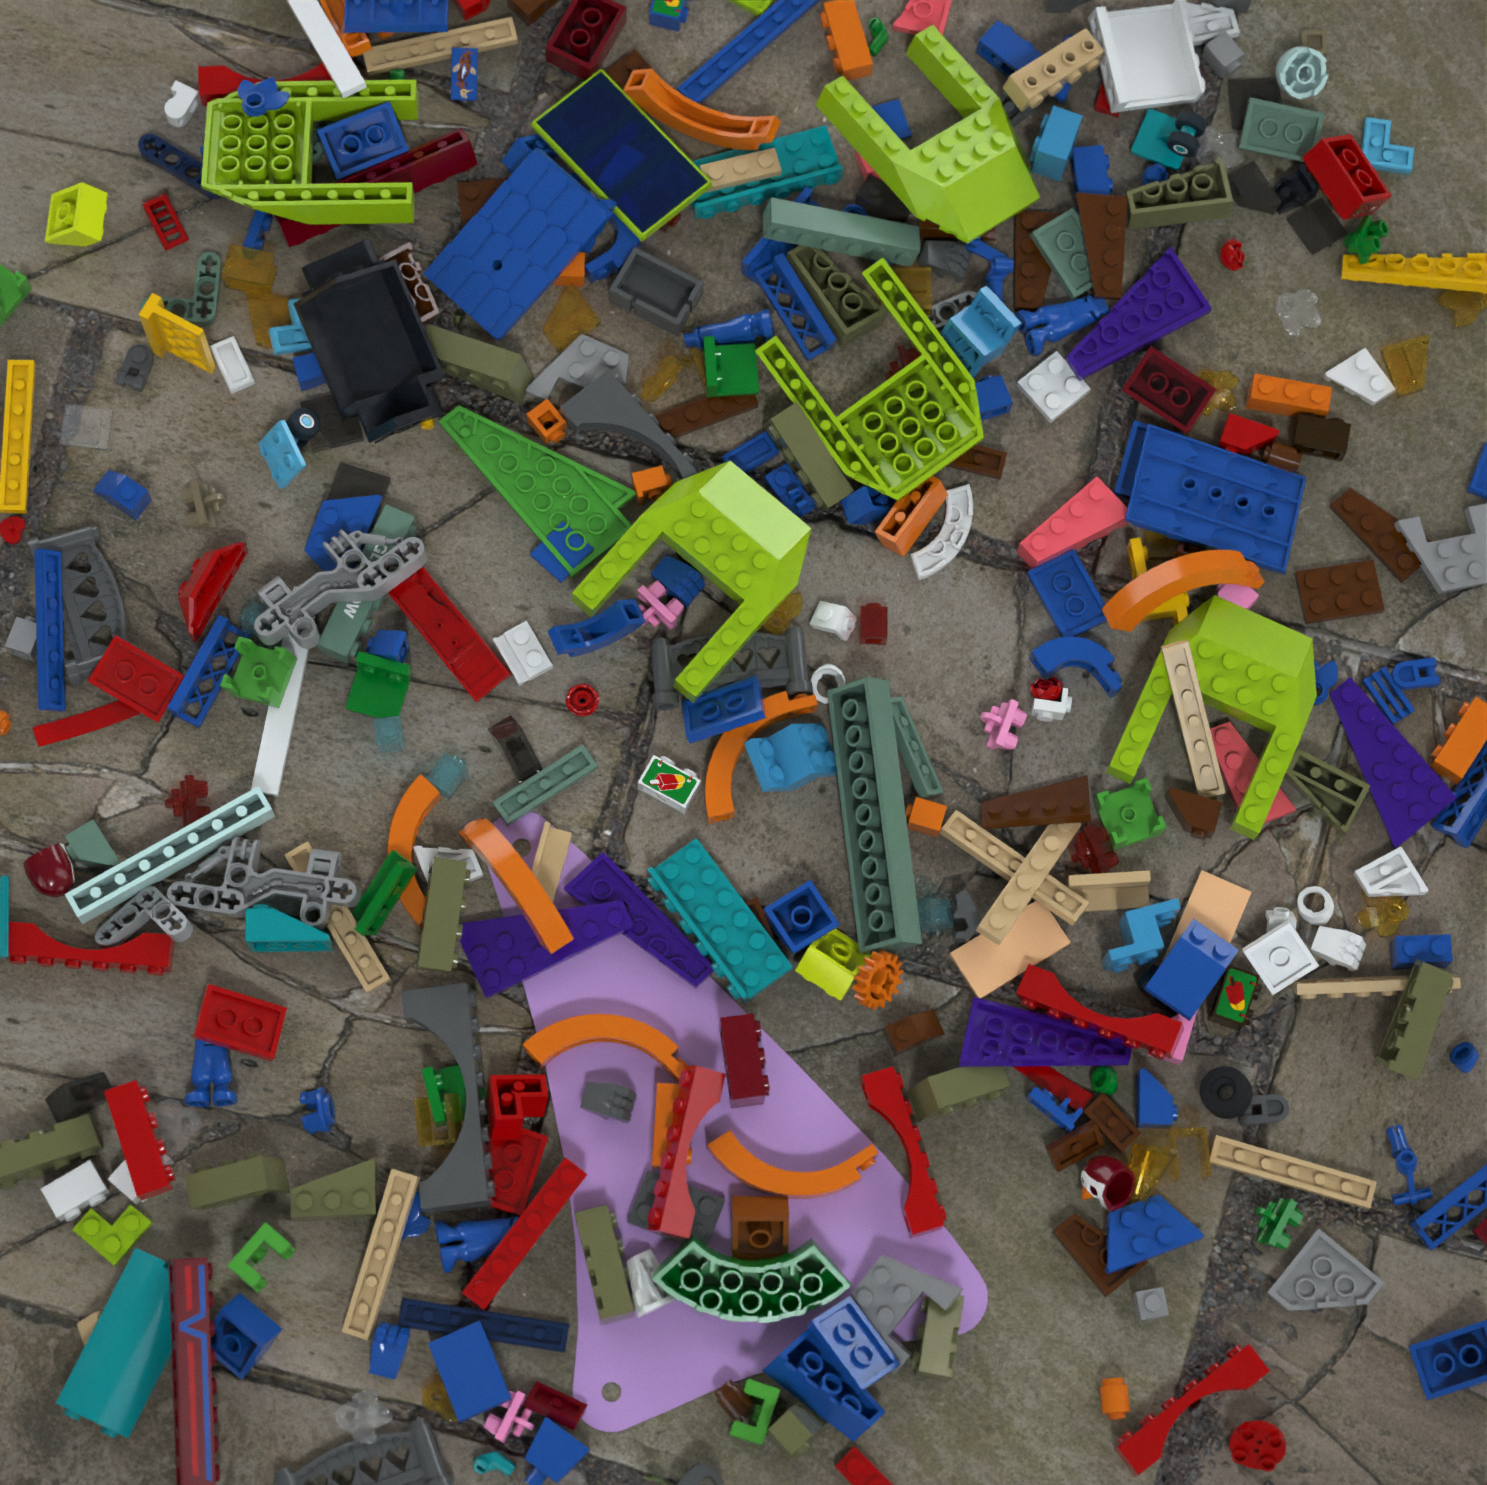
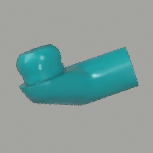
M497 1451L481 1454L475 1458L473 1463V1469L478 1474L498 1469L508 1477L517 1467V1465Z

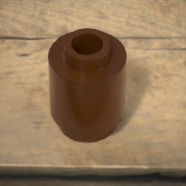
M1272 441L1271 445L1266 444L1262 460H1266V464L1281 470L1296 473L1303 453L1297 451L1295 447Z
M732 1379L714 1393L718 1398V1404L733 1421L738 1418L743 1422L754 1412L751 1406L755 1402L744 1392L738 1382L735 1384Z

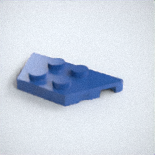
M371 495L323 501L304 551L323 571L334 570L337 565L327 554L322 543L325 541L329 544L332 536L336 538L340 536L338 531L341 529L347 535L354 531L369 534L383 497ZM362 544L359 547L361 552L363 551L365 544ZM357 562L352 563L349 568L354 569Z
M1159 1194L1125 1206L1107 1215L1108 1237L1106 1238V1250H1108L1105 1272L1107 1275L1199 1241L1204 1235Z

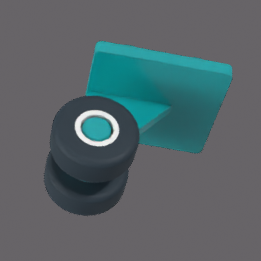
M1148 109L1132 146L1131 154L1178 171L1184 157H1192L1196 154L1199 146L1196 138L1204 134L1207 122L1200 115L1189 111L1180 112L1176 119L1156 110Z

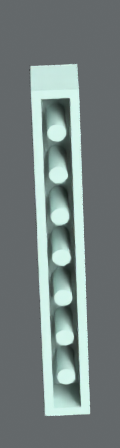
M258 786L69 891L65 896L77 918L84 924L138 894L142 889L160 882L217 850L219 847L233 841L235 836L240 837L275 817L274 812Z

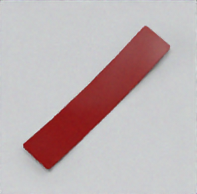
M118 700L81 714L35 726L32 729L37 744L40 747L116 724L139 715L140 712Z
M1012 1066L1058 1099L1064 1101L1066 1098H1069L1071 1101L1068 1105L1076 1110L1078 1108L1084 1110L1093 1097L1091 1093L1070 1081L1050 1066Z

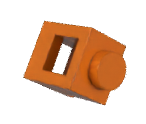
M548 399L526 414L528 425L536 431L545 444H548L550 441L557 443L565 437L566 433L564 431L567 430V422ZM547 424L553 425L548 430L544 428V426Z
M662 465L632 473V485L636 492L638 506L644 505V499L657 500L672 486L670 474L664 473Z

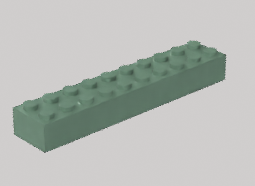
M865 677L828 690L827 693L859 953L872 955L873 951L879 953L880 949L892 953L922 944L889 681Z

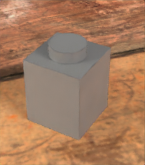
M1225 31L1205 45L1202 57L1216 74L1222 78L1227 74L1233 75L1241 68L1244 52Z
M26 616L25 619L16 617L5 644L9 654L35 662L37 657L35 618Z
M1163 1287L1138 1291L1131 1295L1137 1323L1163 1319L1169 1315Z

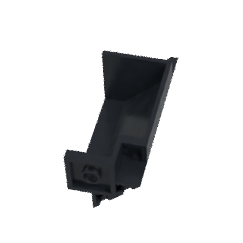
M366 239L302 267L301 269L310 290L301 294L302 299L293 303L342 421L358 416L368 442H375L376 444L394 434L414 428L422 422L442 416V410L431 385L444 379L445 376L397 261L392 260L385 263L384 259L378 260L370 239Z

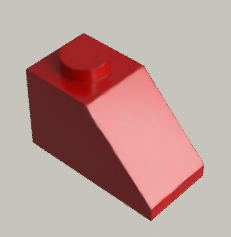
M1229 413L1217 447L1247 456L1265 448L1266 444L1271 445L1272 441L1276 440L1279 430Z

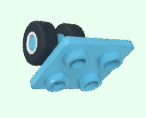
M296 409L289 416L288 420L278 421L258 443L261 455L265 458L271 470L272 478L276 481L279 489L285 488L306 467L299 449L306 446L309 440L320 430V420L310 409Z

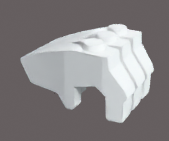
M1319 926L1310 950L1313 954L1326 960L1330 965L1335 966L1338 964L1348 968L1347 971L1354 972L1358 969V961H1361L1366 943L1363 941V937L1352 932Z

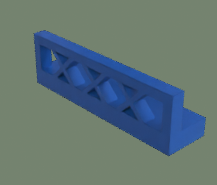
M806 187L794 200L797 203L822 207L812 199L813 190L809 187ZM762 237L743 259L741 273L759 286L753 276L754 272L771 264L773 257L782 252L786 257L788 251L798 247V245ZM774 270L762 276L766 283L774 275Z
M783 252L773 257L771 264L754 272V278L807 362L834 347L837 341L835 335ZM774 270L779 278L777 287L766 284L762 276ZM779 293L791 297V308L780 306L777 301ZM792 314L804 318L806 321L804 330L793 327L791 324ZM806 336L817 339L821 347L810 353L804 344Z
M218 615L167 707L171 715L199 729L222 689L220 684L224 674L229 676L240 656L235 647L226 649L224 640L227 634L231 632L240 637L250 638L249 633L232 626L229 619ZM233 653L229 659L228 654ZM225 655L227 660L226 667L213 672L211 663L214 658ZM209 669L210 674L205 675L207 670ZM212 678L215 686L212 692L200 695L198 689L200 683ZM200 702L202 710L197 719L184 714L189 704Z
M1487 740L1464 777L1454 789L1453 793L1457 799L1439 813L1432 824V828L1435 831L1451 835L1459 846L1467 849L1487 819V762L1485 761L1487 756ZM1484 772L1482 779L1472 784L1471 780L1474 775ZM1470 793L1469 800L1458 805L1460 797ZM1454 815L1457 816L1451 827L1443 825L1447 818Z
M1487 1164L1410 1223V1226L1430 1251L1487 1208ZM1484 1182V1187H1480L1479 1185ZM1472 1190L1484 1191L1483 1203L1481 1205L1468 1204V1194ZM1463 1198V1204L1457 1203ZM1452 1206L1462 1208V1219L1458 1223L1446 1221L1447 1210ZM1467 1209H1473V1211L1467 1215ZM1440 1215H1442V1220H1437V1218ZM1430 1223L1441 1224L1440 1237L1435 1241H1432L1423 1230ZM1446 1225L1453 1226L1445 1232Z

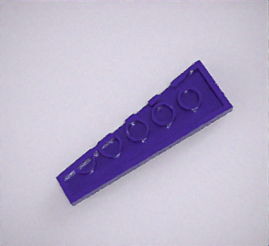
M604 852L564 887V890L584 906L623 901L635 927L621 934L695 989L714 972L710 966L711 963L701 955L698 949Z

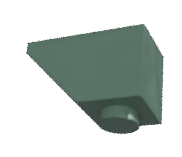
M93 819L65 836L69 843L65 848L73 861L79 858L83 865L109 870L121 863Z

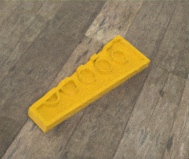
M1452 253L1442 254L1441 258H1428L1427 254H1417L1413 258H1405L1401 254H1371L1368 262L1362 265L1359 263L1358 254L1343 255L1341 279L1487 293V253H1467V257H1453Z

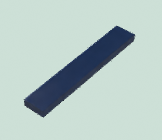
M407 1298L402 1299L398 1322L400 1327L448 1335L480 1320L489 1341L565 1353L570 1324Z

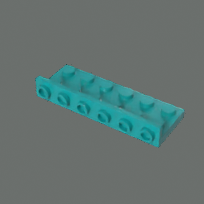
M824 125L773 139L772 143H760L757 150L735 149L692 161L700 169V165L775 148L782 170L779 176L705 192L690 204L694 218L709 219L720 212H735L742 206L750 204L753 206L760 205L766 200L771 199V197L782 199L791 193L802 192L806 187L813 190L819 185L825 184L829 186L838 183L843 179L844 169L842 164H839L827 126ZM679 167V172L687 192L696 184Z
M697 838L654 869L652 866L647 869L650 877L646 880L655 892L659 890L665 897L662 901L671 914L676 911L682 919L678 922L687 935L692 933L696 938L697 942L694 944L701 955L705 957L708 954L713 961V964L710 965L719 978L725 977L730 984L727 986V989L735 1000L740 998L744 1004L793 969L791 963Z

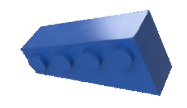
M809 1328L762 1370L853 1442L886 1412L866 1389L857 1395Z

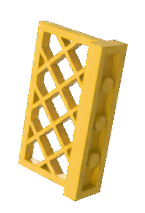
M152 293L138 315L153 354L163 358L168 351L194 366L213 374L216 366L204 330L167 311L162 297Z

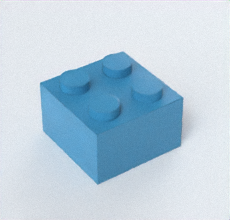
M1053 106L1050 114L1045 113L1039 136L1036 137L1030 157V162L1034 163L1033 173L1061 182L1083 115Z

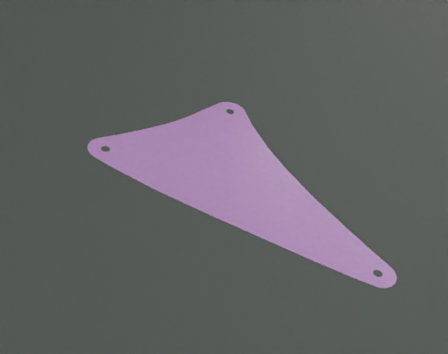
M530 812L507 827L500 817L493 825L511 845L517 839L529 841L531 851L527 856L521 858L529 869L532 870L543 827L547 821L542 816ZM570 842L553 903L557 910L584 906L564 890V887L592 862L572 842ZM488 867L503 916L523 915L505 887ZM619 934L523 982L536 1033L558 1021L580 1015L612 1014L624 1016L643 1022L670 1038L679 1047V1052L674 1056L675 1059L680 1057L688 1066L697 1065L725 1074L719 1030L720 1018L747 1014L710 976L695 989L623 934ZM762 1028L761 1042H758V1048H764L766 1064L765 1069H762V1075H768L769 1096H765L764 1104L731 1109L727 1078L725 1076L720 1101L707 1112L693 1134L689 1148H692L691 1165L686 1164L687 1185L725 1199L708 1247L732 1257V1196L772 1195L752 1189L726 1172L707 1150L709 1143L731 1130L740 1144L756 1158L776 1168L794 1172H813L834 1167L872 1144L868 1137ZM596 1042L580 1045L563 1052L545 1065L563 1156L588 1174L570 1197L575 1235L578 1309L573 1398L588 1405L582 1419L591 1427L605 1432L622 1431L716 1390L730 1379L736 1382L762 1373V1370L808 1328L807 1325L813 1319L849 1297L882 1255L891 1257L916 1268L918 1271L930 1276H936L951 1285L955 1284L963 1289L960 1294L964 1296L958 1335L971 1330L982 1319L987 1307L988 1292L980 1273L945 1227L941 1230L910 1239L902 1215V1210L907 1200L909 1184L886 1156L875 1146L879 1152L878 1156L874 1158L876 1163L863 1172L860 1168L857 1170L862 1177L860 1182L835 1194L819 1198H788V1253L812 1238L839 1267L851 1284L837 1298L823 1306L821 1305L805 1312L804 1315H796L768 1323H758V1321L735 1322L720 1319L717 1316L696 1311L695 1308L676 1299L644 1316L638 1317L636 1310H634L633 1318L601 1325L574 1213L603 1205L608 1206L609 1212H615L618 1227L613 1228L615 1238H621L625 1253L620 1255L622 1266L627 1265L626 1261L633 1256L649 1249L653 1252L658 1263L661 1264L681 1245L627 1223L647 1170L658 1174L661 1173V1170H652L657 1083H679L656 1060L646 1053L618 1043ZM586 1083H613L628 1087L635 1092L637 1096L629 1123H622L610 1118L608 1120L580 1108ZM627 1282L629 1293H632L631 1282ZM925 1292L891 1334L899 1342L916 1340L918 1324H924L925 1313L920 1311L923 1296H928ZM608 1382H615L621 1388V1396L614 1402L606 1401L602 1396V1388Z

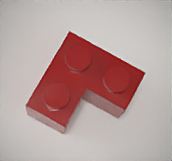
M545 1074L490 1075L486 1100L492 1140H519L524 1117H544L548 1100Z

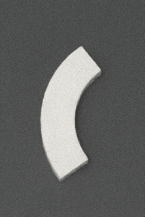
M969 484L946 490L948 493L945 499L946 516L940 533L926 547L910 554L918 581L943 569L955 558L964 545L973 516V499Z

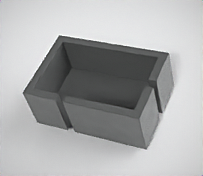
M634 247L609 289V300L611 303L629 312L634 308L635 315L679 336L689 319V313L693 312L703 295V282Z

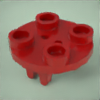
M1244 1421V1423L1234 1429L1230 1436L1229 1448L1232 1453V1460L1251 1469L1272 1471L1276 1468V1464L1281 1462L1286 1453L1284 1434L1275 1425L1266 1421Z

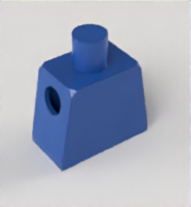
M546 1417L526 1454L525 1460L534 1467L524 1481L529 1485H542L548 1477L558 1484L590 1452V1449Z

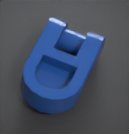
M1436 658L1401 662L1394 667L1391 673L1394 683L1401 690L1424 687L1432 688L1441 685L1440 677L1436 675L1435 671L1437 667ZM1419 670H1424L1426 677L1420 678Z

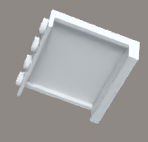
M1175 0L1172 4L1111 12H1107L1105 6L1096 7L1090 14L1088 21L1092 36L1105 51L1099 61L1101 62L1100 69L1111 113L1197 102L1204 94L1205 81L1200 75L1199 57L1194 51L1193 33L1188 27L1187 9L1183 6L1182 0Z

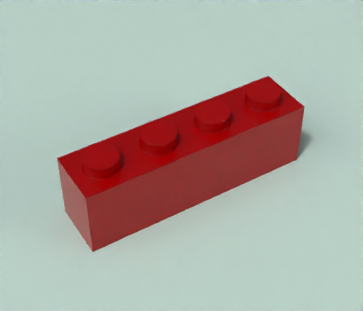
M134 1080L105 1090L104 1093L136 1196L142 1201L173 1190L171 1182L175 1180V1175L171 1165H166L163 1155L167 1154L163 1139H157L155 1129L159 1128L155 1113H149L146 1103L151 1100L146 1086L141 1087L139 1082Z

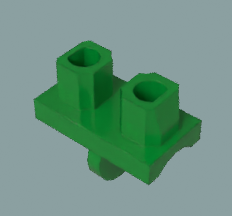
M1370 215L1363 216L1356 231L1348 233L1344 238V246L1349 253L1358 254L1360 265L1368 262L1371 254L1380 251L1381 241L1379 238L1386 237L1389 233V228L1383 219L1373 221Z
M1278 1197L1276 1203L1269 1201L1266 1209L1257 1207L1255 1214L1260 1217L1257 1227L1261 1228V1231L1255 1241L1261 1245L1273 1246L1283 1250L1287 1249L1291 1237L1283 1232L1286 1224L1291 1227H1297L1304 1217L1296 1208L1297 1202L1290 1198L1286 1200Z

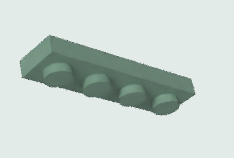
M902 696L891 697L897 747L903 758L904 766L913 781L914 789L919 798L938 797L944 793L905 701Z
M582 744L496 799L492 804L508 827L597 770L598 765Z

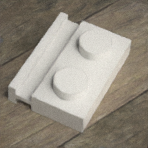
M527 621L504 632L498 638H493L494 645L518 686L553 668L551 661Z

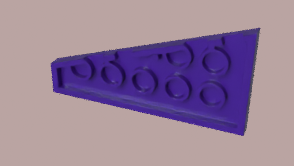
M1171 246L1150 267L1149 271L1118 301L1106 317L1102 318L1090 334L1086 335L1067 356L1066 362L1079 381L1211 312V306Z
M1349 677L1332 691L1329 697L1347 735L1348 742L1355 754L1364 780L1367 784L1371 785L1369 792L1395 850L1453 803L1457 797L1352 678Z
M615 901L557 910L574 939L552 954L540 945L523 915L459 923L463 924L460 943L485 997L489 999L635 927L624 902Z
M974 997L958 1067L1128 1065L1132 1048L1125 1046L1123 1040L1113 1037L1112 1040L1103 1038L1097 1034L1098 1030L1087 1027L1086 1030L1080 1029L1072 1025L1071 1021L1058 1020L1047 1015Z

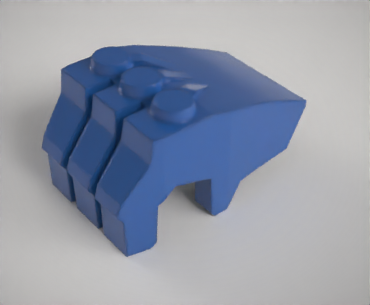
M668 555L661 560L650 574L654 581L658 580L667 590L666 594L669 597L673 595L685 607L692 603L705 586L699 572L688 564Z
M385 1322L379 1325L372 1343L370 1374L396 1379L407 1354L406 1350L411 1334L409 1328L402 1327L400 1329V1326L393 1324L390 1327V1324Z

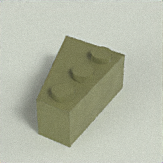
M1299 748L1295 750L1284 776L1341 836L1346 834L1371 786Z
M1003 1066L959 1067L927 1077L907 1091L918 1122H922L939 1115L942 1117L956 1111L955 1109L961 1107L964 1109L973 1107L985 1098L988 1102L996 1100L1003 1096L1002 1091L1010 1087V1083Z
M261 1152L245 1155L246 1160L237 1162L236 1159H230L220 1162V1167L211 1169V1166L194 1169V1174L185 1176L191 1209L208 1210L236 1204L240 1200L251 1197L260 1199L264 1198L263 1194L274 1191L281 1192V1194L289 1193L290 1189L284 1159L262 1156Z
M375 1158L291 1189V1218L294 1222L377 1218L378 1177L377 1161Z
M959 1295L948 1310H944L929 1296H923L920 1312L925 1313L924 1324H918L916 1340L921 1342L919 1352L914 1351L911 1368L916 1369L915 1376L949 1382L953 1378L954 1369H952L954 1354L956 1355L957 1350L956 1342L958 1330L960 1329L964 1296Z
M799 1401L767 1430L766 1437L788 1461L793 1456L798 1460L812 1445L809 1440L828 1422L803 1402Z

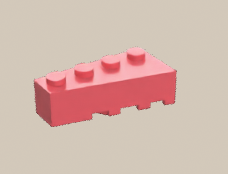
M1095 477L1021 541L1017 554L1033 569L1072 549L1079 550L1088 543L1098 538L1101 539L1110 534V532L1128 525L1129 523L1126 522L1128 508L1098 477Z

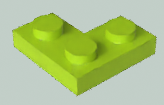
M130 1204L112 1226L90 1208L72 1230L116 1267L153 1223Z

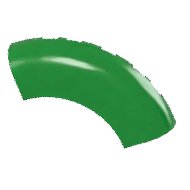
M692 1234L689 1239L687 1238L659 1265L652 1276V1279L668 1294L678 1301H682L695 1308L696 1311L735 1322L758 1321V1323H768L796 1315H804L805 1312L821 1305L823 1306L837 1298L851 1286L844 1273L812 1238L787 1254L770 1259L746 1260L719 1253Z

